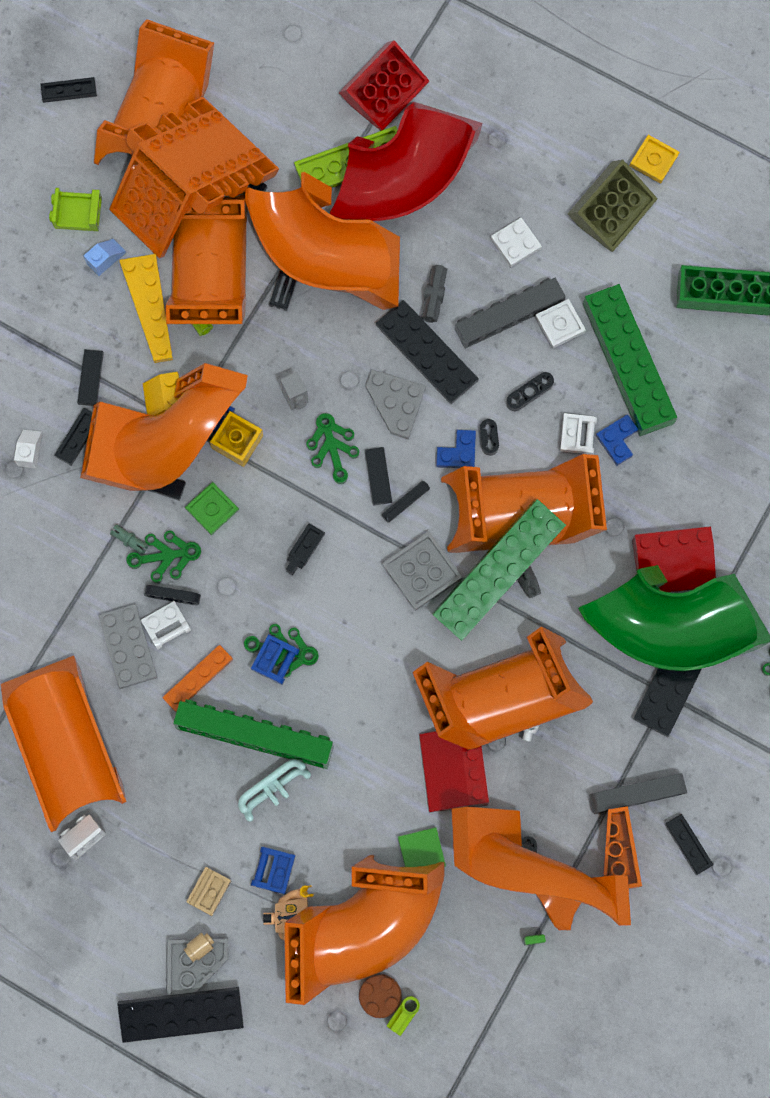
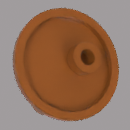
M383 974L369 977L362 984L359 992V1001L363 1010L375 1018L391 1016L399 1008L402 1000V993L398 983L390 976Z

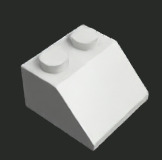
M90 814L87 817L85 815L80 817L76 821L77 825L72 829H66L60 835L62 838L58 840L67 854L74 860L81 857L107 835Z

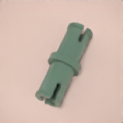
M118 524L113 529L119 533L113 530L110 532V535L122 541L124 546L131 547L141 555L146 552L142 548L148 549L147 543L135 537L134 533L127 532Z

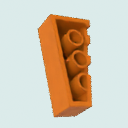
M628 806L608 809L604 876H628V887L633 889L642 887Z

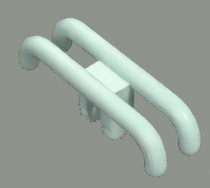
M298 759L289 760L247 790L238 801L239 810L241 813H244L245 819L251 822L254 819L252 810L268 797L277 806L279 804L278 799L273 795L276 791H279L285 799L288 798L289 795L283 786L295 777L302 775L304 778L309 779L311 773L305 768V764ZM292 767H297V768L291 770L289 773H287V774H286L285 776H283L281 779L277 780L278 777H280L282 774H284V773H285L286 771H288L290 768H292ZM262 789L264 790L246 805V802Z

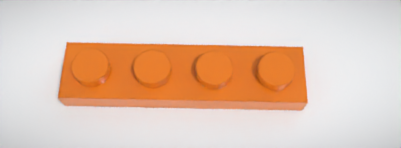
M221 645L217 646L162 698L177 712L180 701L185 702L186 699L190 700L233 658Z

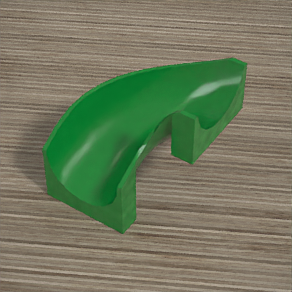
M658 565L641 568L636 571L637 574L622 586L578 608L584 620L611 645L627 656L656 668L680 671L702 669L758 650L770 643V634L735 573L714 578L689 592L668 593L659 588L667 583V580Z

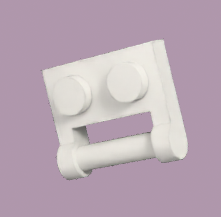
M564 413L560 451L594 455L593 439L597 417ZM582 423L587 424L585 446H580Z
M175 601L141 619L157 650L162 648L163 644L184 632L187 634L191 631ZM180 622V627L174 629L173 631L165 634L160 638H157L156 635L158 633Z

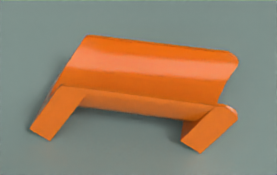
M148 19L145 20L139 28L134 77L114 123L104 120L97 129L94 164L99 165L103 157L114 152L133 155L134 151L130 149L126 141L127 134L131 128L144 122H148L152 127L157 128L163 114L173 111L177 116L182 117L185 114L184 110L187 103L204 97L209 84L214 42Z
M245 195L234 198L225 197L220 205L204 213H197L191 208L183 216L173 237L172 294L166 303V324H243L246 311L247 205Z
M582 454L547 471L481 476L480 467L463 466L441 477V483H446L452 487L459 504L458 528L452 542L447 547L450 553L489 550L534 499H538L566 524L549 545L576 543L607 530L598 455Z
M541 626L527 636L532 648L531 650L461 675L453 674L429 662L424 663L412 673L438 737L466 749H474L590 706L593 703L591 696L571 675L561 655L560 647L566 643L565 639Z
M75 656L68 657L1 684L4 710L51 832L57 830L60 822L67 815L89 803L100 800H115L121 804L127 802L123 783L116 767H113L88 703L81 670Z

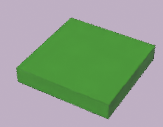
M213 482L185 507L210 535L214 534L239 510Z
M437 828L398 837L405 867L427 866L438 862H444V867H446Z

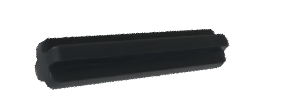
M421 481L383 512V519L387 523L391 522L430 489L429 485L425 481Z

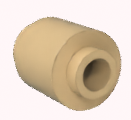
M201 932L186 944L187 947L183 950L193 962L197 959L199 961L214 949L212 946L214 941L208 933L203 935Z

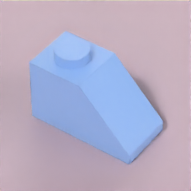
M114 239L96 244L84 255L86 264L100 276L121 258L126 251Z

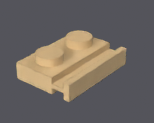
M205 867L186 902L213 916L231 880Z

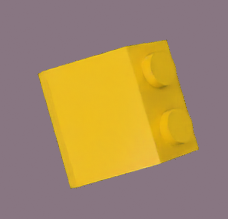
M178 372L159 374L143 383L148 415L153 416L163 413L179 399L174 397L176 382L180 378Z

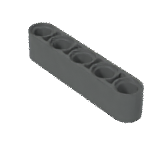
M680 773L592 793L589 796L594 814L608 812V809L630 807L687 793L683 774Z

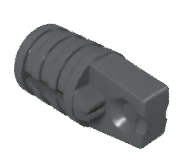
M529 566L518 580L528 597L533 598L541 594V590L532 567Z

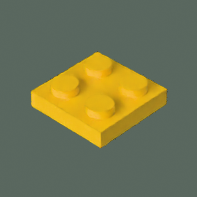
M648 134L629 166L661 184L680 152Z

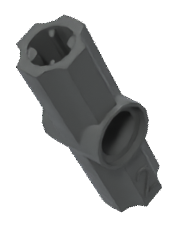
M442 265L432 266L429 284H427L425 290L422 319L430 323L438 321L440 305L443 303L444 285L448 268Z

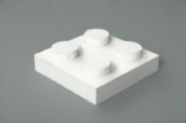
M522 217L496 232L490 238L510 267L515 266L542 248Z
M569 299L535 316L552 349L586 332Z

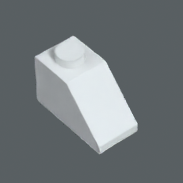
M23 429L17 441L14 461L18 467L37 469L42 438L41 431Z

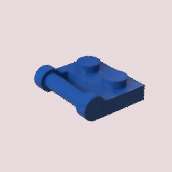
M268 634L251 670L283 685L285 681L284 676L295 655L297 656L300 650ZM284 649L288 653L276 675L272 671Z
M261 847L257 871L250 886L285 895L295 855ZM269 855L274 856L268 882L264 883L262 879Z

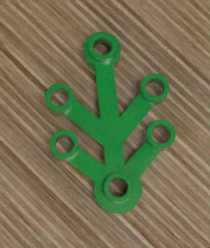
M323 413L316 420L318 429L313 437L306 442L307 448L310 451H314L318 447V441L325 433L326 441L317 456L312 458L311 464L314 468H320L323 465V459L328 451H330L335 469L333 480L337 484H344L348 479V473L342 468L337 449L347 453L352 459L359 456V449L356 446L350 447L334 438L332 431L342 435L346 441L354 439V431L350 428L344 429L335 424V419L332 415ZM328 420L329 423L327 425H324L322 421ZM347 432L352 433V436L346 437L345 434ZM315 442L316 445L314 447H310L309 443ZM351 450H356V451H357V454H356V455H352V454L350 453V451H351ZM316 459H319L321 461L318 465L314 464L313 462ZM342 472L344 476L340 478L337 476V473Z
M166 531L164 534L165 541L167 543H174L180 548L179 550H172L160 542L154 534H148L145 537V542L148 546H154L162 553L140 556L138 553L133 552L127 556L126 562L130 568L138 569L142 564L163 561L157 570L151 573L152 581L160 583L163 579V574L173 560L182 557L178 565L170 570L171 578L178 580L181 578L182 571L188 562L195 561L200 557V546L195 542L186 543L178 538L173 531ZM168 534L173 535L171 540L166 538ZM150 537L154 538L153 543L148 542ZM190 549L195 550L193 555L188 554ZM133 559H138L136 565L131 563ZM179 571L178 576H173L172 573ZM155 574L160 575V578L158 580H155L153 578Z
M272 624L269 628L270 634L288 643L281 633L280 626ZM277 627L279 631L272 633V628ZM291 628L288 631V636L296 642L300 651L297 656L295 655V658L298 659L291 663L289 667L290 672L284 676L285 678L290 677L292 672L303 664L307 666L314 665L319 658L318 651L314 647L305 644L297 628ZM292 631H296L298 635L296 637H292L290 633ZM249 636L244 641V647L250 653L260 650L264 644L259 642L254 636ZM254 642L256 646L249 648V643ZM283 649L275 667L284 661L288 651ZM311 653L313 655L312 659L310 660L305 658L306 654Z

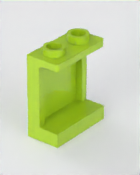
M55 188V194L51 196L53 211H50L49 220L52 222L54 229L99 231L102 203L100 190L92 189V194L61 192L60 188Z

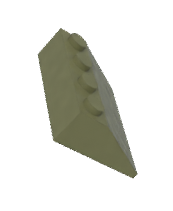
M622 159L610 163L569 211L568 215L582 230L613 252L658 198Z

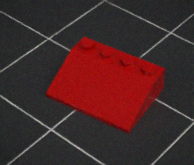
M393 40L387 42L344 86L339 94L353 109L382 131L427 85L429 79L396 41Z
M711 526L637 534L632 539L636 571L641 568L658 565L667 580V583L659 587L665 592L694 590L716 578Z
M436 731L419 734L429 813L461 807L487 806L489 798L482 746L466 749L438 737Z

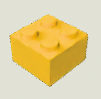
M229 411L210 441V445L216 452L244 467L263 438V430Z

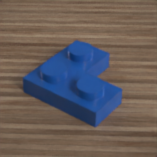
M627 414L596 433V437L616 466L633 456L624 440L636 433L638 428Z
M457 430L456 448L437 447L436 467H475L476 431Z

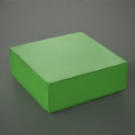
M544 934L523 938L524 946L546 942Z

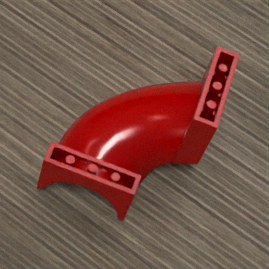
M412 102L404 110L397 133L386 144L373 148L375 141L359 136L348 143L349 157L344 179L330 214L346 220L383 221L399 218L423 208L436 199L454 180L463 165L468 151L478 141L483 123Z

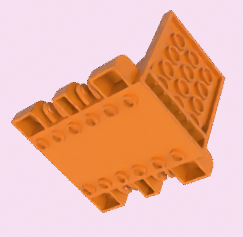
M204 97L187 103L184 110L185 114L182 117L177 116L173 111H169L162 115L157 128L152 127L148 122H144L131 128L126 137L127 144L134 153L109 210L159 259L165 256L183 216L191 208L197 213H204L220 205L224 195L234 198L244 193L249 184L258 186L274 178L279 170L259 148Z

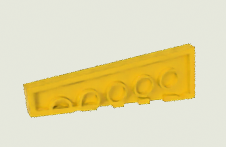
M156 254L121 259L120 265L154 363L173 360Z

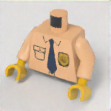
M305 885L300 889L288 892L279 898L278 903L275 904V912L263 913V924L275 925V932L279 934L280 939L285 941V922L308 907L307 897H313L314 894H308L307 890L312 885Z

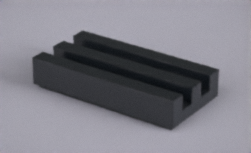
M283 271L279 273L269 306H275L277 309L282 308L284 311H287L297 280H292L285 304H282L291 278ZM283 276H285L286 279L279 301L275 302Z

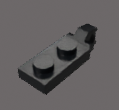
M310 523L306 526L289 553L287 561L290 563L286 568L287 573L293 576L298 567L302 569L307 564L325 536V532Z

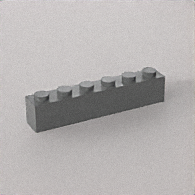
M556 277L553 279L547 278L541 281L538 286L526 288L523 293L518 295L512 294L501 303L500 301L495 302L486 310L480 309L469 318L463 317L459 319L455 324V331L466 349L565 301L566 296Z

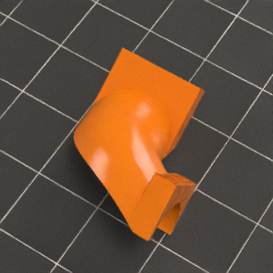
M301 172V187L292 191L264 192L249 187L245 190V202L265 251L280 270L289 277L312 287L351 293L382 310L398 307L400 237L371 220H342L327 213L322 207L331 205L332 187L306 172Z
M204 363L177 379L174 397L179 399L163 413L153 416L98 402L93 407L80 478L129 491L154 490L171 484L191 465L222 416L246 388L248 375Z
M478 807L452 809L454 866L470 877L496 888L536 894L550 920L558 930H571L574 914L581 903L602 911L619 926H631L628 876L613 875L591 878L570 865L523 848L520 811Z
M369 855L352 866V887L361 888L353 897L339 905L307 907L285 922L286 1003L305 1005L331 985L349 983L370 977L388 969L404 958L420 941L432 920L444 881V862L419 867H396L380 864L374 860V855Z

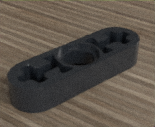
M548 372L539 374L507 397V408L514 412L519 411L550 390L554 383V377ZM542 378L545 380L549 379L548 385L544 383L538 388V385L542 383ZM528 387L533 388L535 395L527 396L525 389ZM519 393H521V395H522L523 398L518 401V405H516V404H513V405H512V404H511L512 399H514V400L519 399V398H520V394H519Z
M146 585L144 596L190 605H199L201 597L200 594L154 585Z

